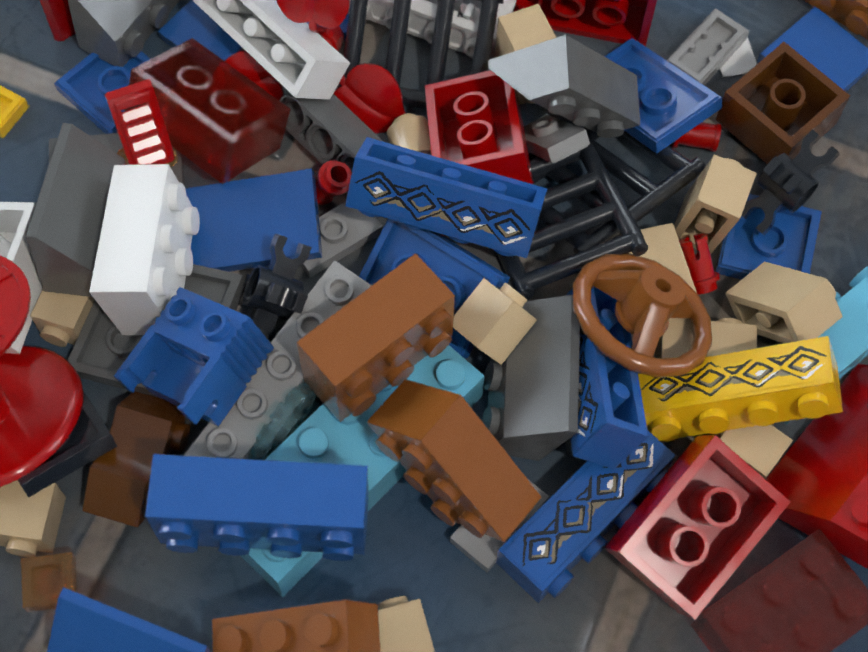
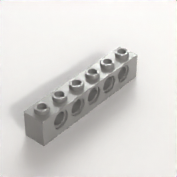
M334 260L307 295L302 313L294 312L272 340L271 344L274 349L271 353L267 354V359L262 361V366L257 368V373L252 376V380L246 383L247 387L219 427L209 422L184 456L256 460L310 388L303 380L296 342L372 285Z

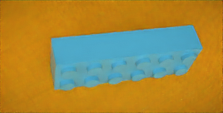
M449 345L437 356L431 358L427 355L414 365V371L407 378L410 381L460 394L470 407L483 394L484 375ZM389 384L375 395V402L364 413L358 416L350 414L341 422L337 420L323 403L265 460L368 466L369 511L407 471L399 461L396 462L390 459L378 448L375 441L379 437L366 423L398 386L392 387ZM250 549L248 555H241V557L284 597L322 558L323 552L302 551L301 557L280 558L271 555L270 550Z

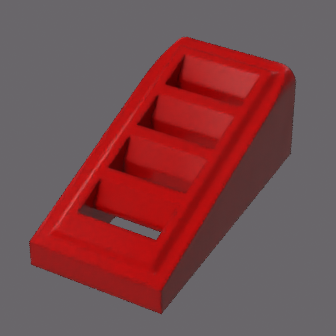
M150 79L105 94L129 165L166 164L175 159L171 141ZM147 102L145 105L121 112V110Z

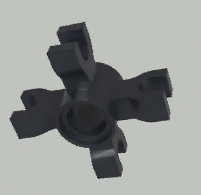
M813 129L804 138L800 153L794 159L786 153H782L778 157L775 156L768 163L757 181V184L765 191L759 197L748 200L741 215L745 219L756 209L764 211L765 218L756 227L764 236L773 227L776 214L782 207H785L790 213H794L808 201L820 184L812 175L817 169L833 163L840 155L839 151L833 146L822 156L813 155L811 152L812 146L820 139L819 134Z
M274 234L270 245L272 260L269 268L257 265L251 275L247 274L245 277L247 284L243 294V304L253 308L250 315L251 320L262 330L270 343L276 337L275 325L278 318L288 321L294 312L301 314L308 297L303 294V282L294 279L297 268L308 259L312 247L298 243L296 253L292 257L287 258L284 255L283 248L288 238L280 234Z

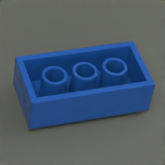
M153 454L145 517L160 544H166V549L174 552L193 553L198 550V546L218 547L220 553L236 556L248 555L250 549L270 550L271 555L280 558L301 557L302 551L323 552L322 557L328 560L349 561L354 558V554L365 555L369 499L368 466Z

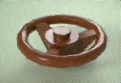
M631 253L620 255L606 254L584 265L573 282V310L584 334L603 355L627 370L654 378L685 375L704 363L712 345L711 318L699 295L677 273L655 260L635 256ZM593 286L617 300L614 307L615 315L621 326L633 335L632 349L616 340L599 321L591 303V289ZM669 319H690L693 324L694 339L689 350L675 358L659 359L653 357L659 338L668 329Z

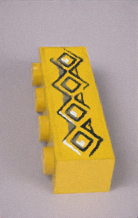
M829 336L706 357L703 364L682 376L654 378L638 373L647 430L659 441H673L677 438L708 433L719 434L726 430L752 426H769L778 422L803 418L814 419L824 415L843 412L838 366Z

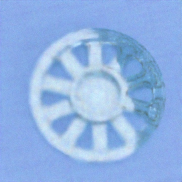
M300 383L298 387H294L286 395L285 403L280 402L269 418L273 421L262 427L256 438L257 442L252 446L250 452L252 458L255 460H265L303 423L316 398V394L306 383Z

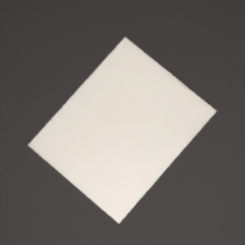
M748 37L720 68L723 77L746 74L757 65Z

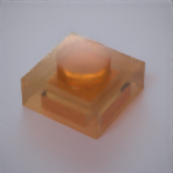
M72 552L21 559L23 609L27 612L56 609L58 597L63 587L77 593L76 557Z

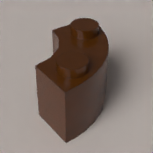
M136 391L117 405L110 429L117 447L98 457L90 466L83 512L137 528L146 518L153 454L175 455L176 451L182 452L189 439L190 425L184 423L186 417L177 409L178 406L164 399Z

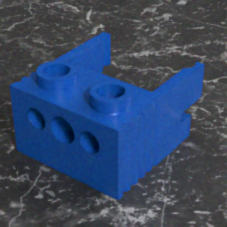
M179 287L176 291L177 295H174L169 303H167L165 310H162L160 313L161 316L156 318L155 324L150 326L114 377L132 393H134L135 387L142 383L150 393L178 406L177 409L195 425L202 418L219 427L247 387L246 383L252 380V376L257 373V368L262 366V361L267 359V354L271 353L274 347L249 316Z

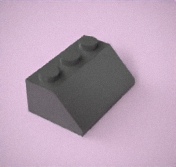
M68 0L79 48L99 55L100 59L114 66L124 67L131 57H136L142 51L145 41L154 30L161 28L166 23L169 13L180 0Z
M567 35L488 60L489 69L528 100L548 109L552 114H559L573 121L574 125L583 126L597 133L599 137H618L624 133L625 129L641 125L637 75Z
M69 123L62 124L26 239L43 291L93 297L89 291L114 165H126L123 157Z
M573 295L527 301L522 308L536 318L537 321L502 365L490 357V362L486 367L484 388L489 390L488 407L484 411L482 422L509 456L540 461L578 433L580 324L573 310Z

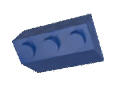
M64 587L58 597L47 652H211L208 646Z

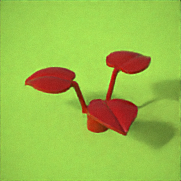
M277 0L278 6L288 19L296 23L309 22V29L316 31L339 52L344 43V33L339 25L348 14L350 0ZM245 50L229 56L216 71L211 84V95L217 104L235 115L248 120L259 121L273 116L278 111V102L284 96L282 85ZM364 63L353 67L349 71L347 78L343 75L339 82L341 86L333 93L375 134L387 132L397 117L406 114L397 81L388 70L377 64Z

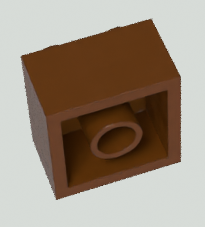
M782 42L725 91L722 99V108L718 111L715 120L768 164L775 156L778 157L782 153H786L794 159L800 153L804 138L812 129L819 134L820 138L823 137L837 124L850 95L786 42Z

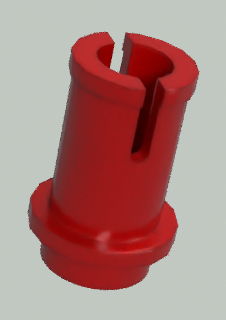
M701 122L671 143V147L677 148L679 144L715 152L720 141L721 124Z
M331 160L324 163L319 169L318 176L315 178L317 202L319 205H326L335 196L342 195L349 190L352 173L345 163Z
M706 234L693 235L697 250L696 254L694 253L693 244L689 236L679 240L698 295L716 290L718 288L717 281L720 279V274L714 272L708 246V236Z

